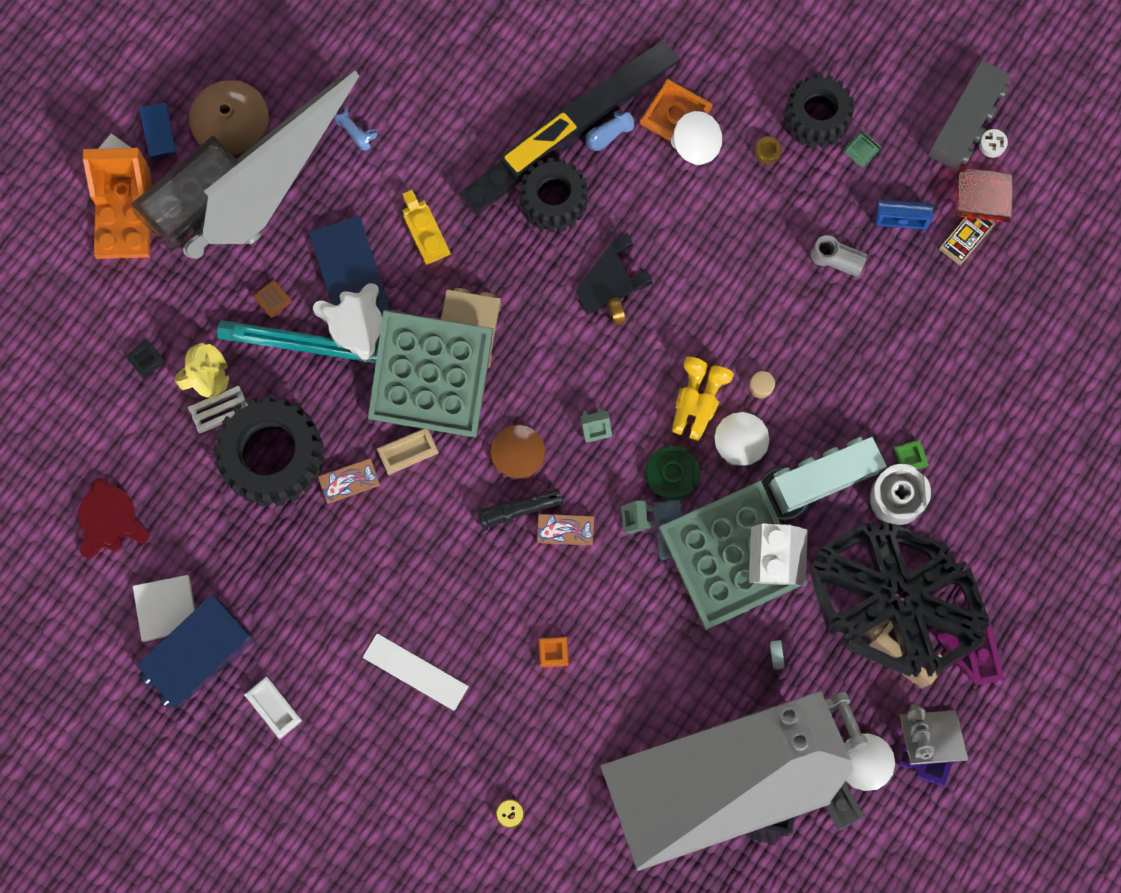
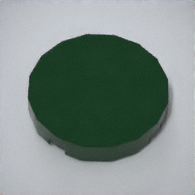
M674 445L662 447L647 461L645 470L647 485L661 499L669 501L684 499L692 494L698 485L700 477L699 463L683 447Z

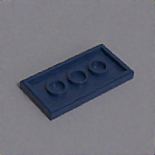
M357 216L309 231L331 304L337 306L341 303L340 294L342 292L359 293L367 284L372 283L377 285L379 289L376 306L383 318V311L390 310L361 217Z

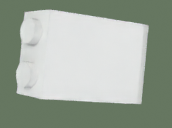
M779 524L752 526L749 583L806 586L808 530L792 525Z

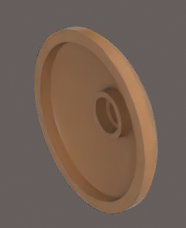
M234 80L220 81L205 88L195 98L189 113V124L194 138L205 150L219 156H237L246 152L264 137L269 124V112L263 97L252 86ZM223 109H230L229 113L222 114Z

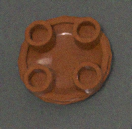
M523 425L506 427L497 434L491 446L493 465L507 477L517 479L529 478L538 471L544 461L546 452L544 441L538 432Z

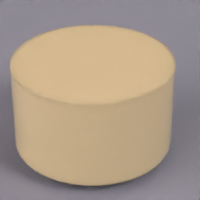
M757 372L751 378L749 384L750 392L757 398H766L772 394L775 380L768 372Z

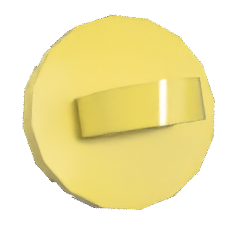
M200 343L192 346L187 351L185 368L177 373L174 380L182 390L193 387L204 397H215L221 395L227 389L229 375L225 376L224 370L227 369V364L216 347L211 344L205 345Z

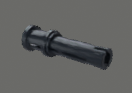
M556 488L555 490L510 503L502 500L499 501L498 505L484 509L478 507L477 512L483 531H487L488 527L501 523L511 524L510 522H513V518L563 505L562 498L559 496V489Z

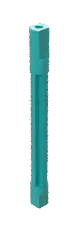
M221 320L217 327L218 339L376 364L378 345L375 347V355L371 359L363 360L349 349L342 346L339 347L330 337Z

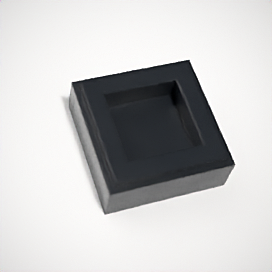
M148 340L126 355L143 379L165 363Z

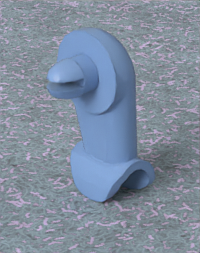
M346 105L343 106L344 113L340 115L335 114V123L343 127L361 150L371 149L369 142L374 140L378 133L375 129L363 132L350 119Z
M621 110L614 112L615 117L600 127L592 128L585 134L587 147L593 151H600L622 132L633 130L634 120L632 115Z

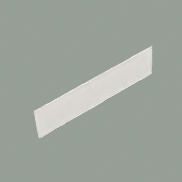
M376 634L363 656L364 659L455 711L469 687L379 634Z

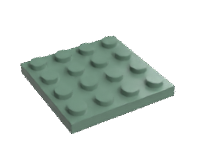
M384 310L368 419L476 438L494 328Z
M761 481L658 527L705 630L800 587L796 585L749 583L751 527L759 524L781 525Z

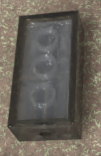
M214 135L211 136L131 203L135 216L172 253L204 225L208 196L203 191L236 166L239 161Z

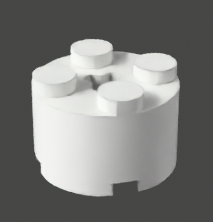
M897 464L890 466L873 483L869 495L870 504L879 520L888 524H908L925 510L930 501L931 488L929 481L911 465ZM897 490H899L900 495H905L902 500L899 499V496L895 495Z

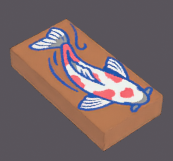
M371 458L318 477L328 504L380 486Z
M539 514L537 543L593 546L594 516Z

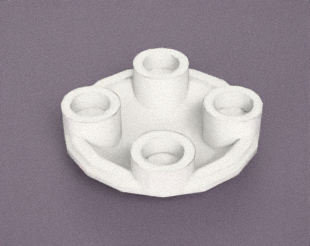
M693 111L685 114L677 122L674 135L671 137V144L677 149V152L684 160L695 165H702L712 161L718 155L722 146V133L719 124L712 116L704 112Z
M745 412L732 413L725 417L717 426L714 437L716 448L721 457L729 465L733 466L751 465L760 460L767 452L770 441L768 429L763 421L755 415Z
M866 733L862 735L866 736L869 746L849 755L853 771L846 779V782L852 788L863 791L877 790L885 785L892 777L895 767L894 753L888 743L879 736Z

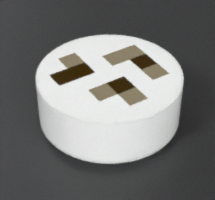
M997 129L986 131L979 142L981 152L992 158L1002 155L1008 145L1006 135Z

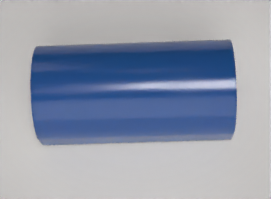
M877 200L874 225L927 230L933 218V204Z

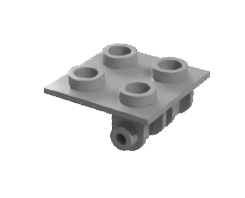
M913 704L910 706L908 714H900L911 765L968 760L956 710L925 712L921 705Z

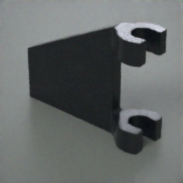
M628 233L621 235L610 244L575 290L587 315L607 306L609 299L616 297L621 299L634 291L647 288L653 284L647 270L630 279L617 255L634 247Z

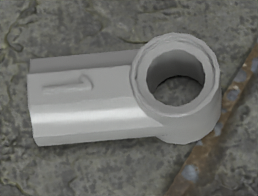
M825 235L817 240L811 249L810 256L812 261L819 266L828 265L858 277L865 264L867 254L840 244L833 236ZM819 247H827L831 255L822 254Z

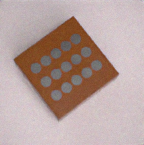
M275 280L253 296L270 318H273L292 303L289 296Z

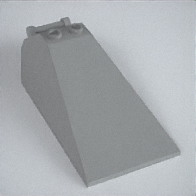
M356 71L337 78L231 163L233 168L202 192L198 189L194 192L198 198L195 236L184 244L183 253L185 256L194 259L200 258L207 244L246 243L251 245L263 235L260 231L267 225L359 78Z
M821 691L600 765L637 871L830 805V801L853 771L849 755L869 746L866 736L861 734L848 705L850 700L847 693L840 692L825 700ZM839 710L851 738L850 741L843 742L831 711Z

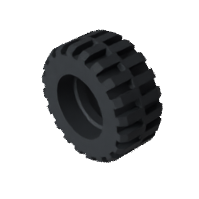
M263 396L260 402L253 398L247 400L248 406L241 408L238 405L233 409L235 414L231 418L228 416L222 421L224 428L223 430H217L215 436L218 440V445H214V455L217 457L215 463L222 475L221 477L238 496L240 495L244 500L252 504L257 502L260 506L269 507L270 504L274 503L276 506L285 505L284 501L291 499L294 502L300 499L298 494L302 491L307 493L312 488L310 484L313 479L318 480L321 474L319 468L324 464V456L322 454L324 444L312 418L296 403L290 404L287 399L281 397L276 401L271 396ZM267 429L286 431L295 443V453L288 466L272 475H258L251 471L244 459L245 450L250 440L256 434Z

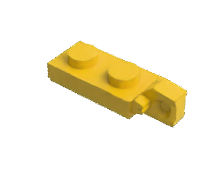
M413 190L403 193L404 201L408 207L402 210L404 220L425 265L449 256L450 251L429 206L426 205L425 201L418 203Z

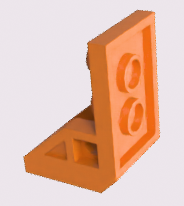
M138 148L83 149V162L89 193L95 203L94 256L96 259L150 257L151 217L149 213L151 212L152 179L150 167Z

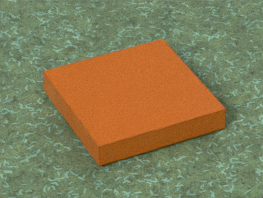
M667 78L640 120V125L671 142L676 124L685 114L693 111L709 114L713 104Z

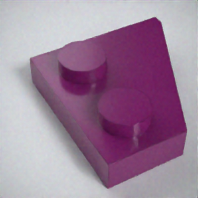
M989 624L984 633L986 638L980 648L957 662L976 686L1005 680L991 624ZM948 633L937 635L938 641L948 653L960 646L959 640Z

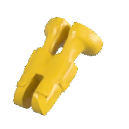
M686 357L683 366L688 373L689 380L687 387L679 390L672 432L682 435L684 427L688 423V415H692L696 419L692 423V431L689 438L699 441L709 420L715 415L714 413L719 404L715 397L718 389L722 385L730 383L734 373L721 366H711L703 394H699L698 390L707 371L708 364L698 358Z

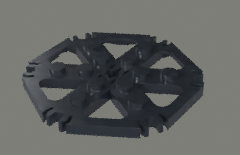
M872 521L868 523L867 527L865 522L822 546L811 568L810 575L825 626L827 628L829 625L834 624L830 634L842 632L844 636L840 644H848L847 650L909 677L911 674L914 677H918L922 671L921 667L927 671L928 677H932L934 672H936L937 676L980 648L986 638L984 633L989 627L988 622L990 620L971 568L963 571L967 563L965 561L961 564L955 563L953 559L957 553L955 551L949 552L950 547L896 524L890 523L888 525L887 522H882L878 530L874 527ZM855 544H862L869 551L875 571L839 554ZM898 544H903L929 556L931 560L908 573ZM834 584L867 599L844 613H837L833 609L827 586ZM950 584H955L961 588L969 611L932 595ZM891 621L902 656L893 657L866 644L864 638ZM925 624L956 637L960 642V646L948 654L939 657L934 652Z

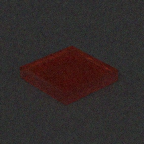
M959 167L957 172L956 216L1010 223L1012 218V174Z

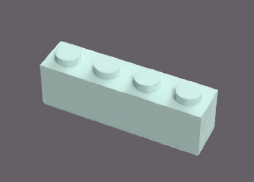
M862 437L856 438L846 444L847 448L838 450L837 447L832 448L822 454L823 458L815 461L811 457L800 462L797 469L790 471L788 467L774 474L775 478L768 486L782 515L883 471L887 466L873 437L863 440Z

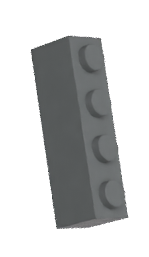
M982 60L928 156L955 171L960 163L966 165L973 153V150L969 147L973 141L978 143L986 130L981 126L985 119L991 121L998 109L994 103L997 98L1003 100L1010 87L1006 82L1011 74Z

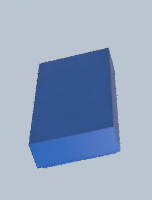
M166 102L140 108L150 159L154 160L177 155Z

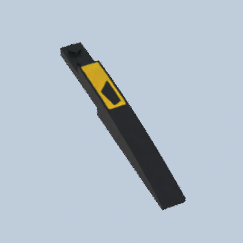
M661 41L593 87L500 157V162L461 191L459 197L474 215L478 216L519 184L524 174L528 175V169L531 166L536 168L538 161L542 160L545 163L548 161V158H552L556 154L558 156L584 137L588 131L598 126L680 61L679 57L664 41Z

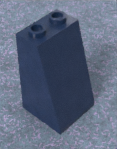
M210 595L137 665L141 670L138 675L149 687L154 684L160 691L157 697L167 708L172 705L174 708L179 709L256 640L219 598Z

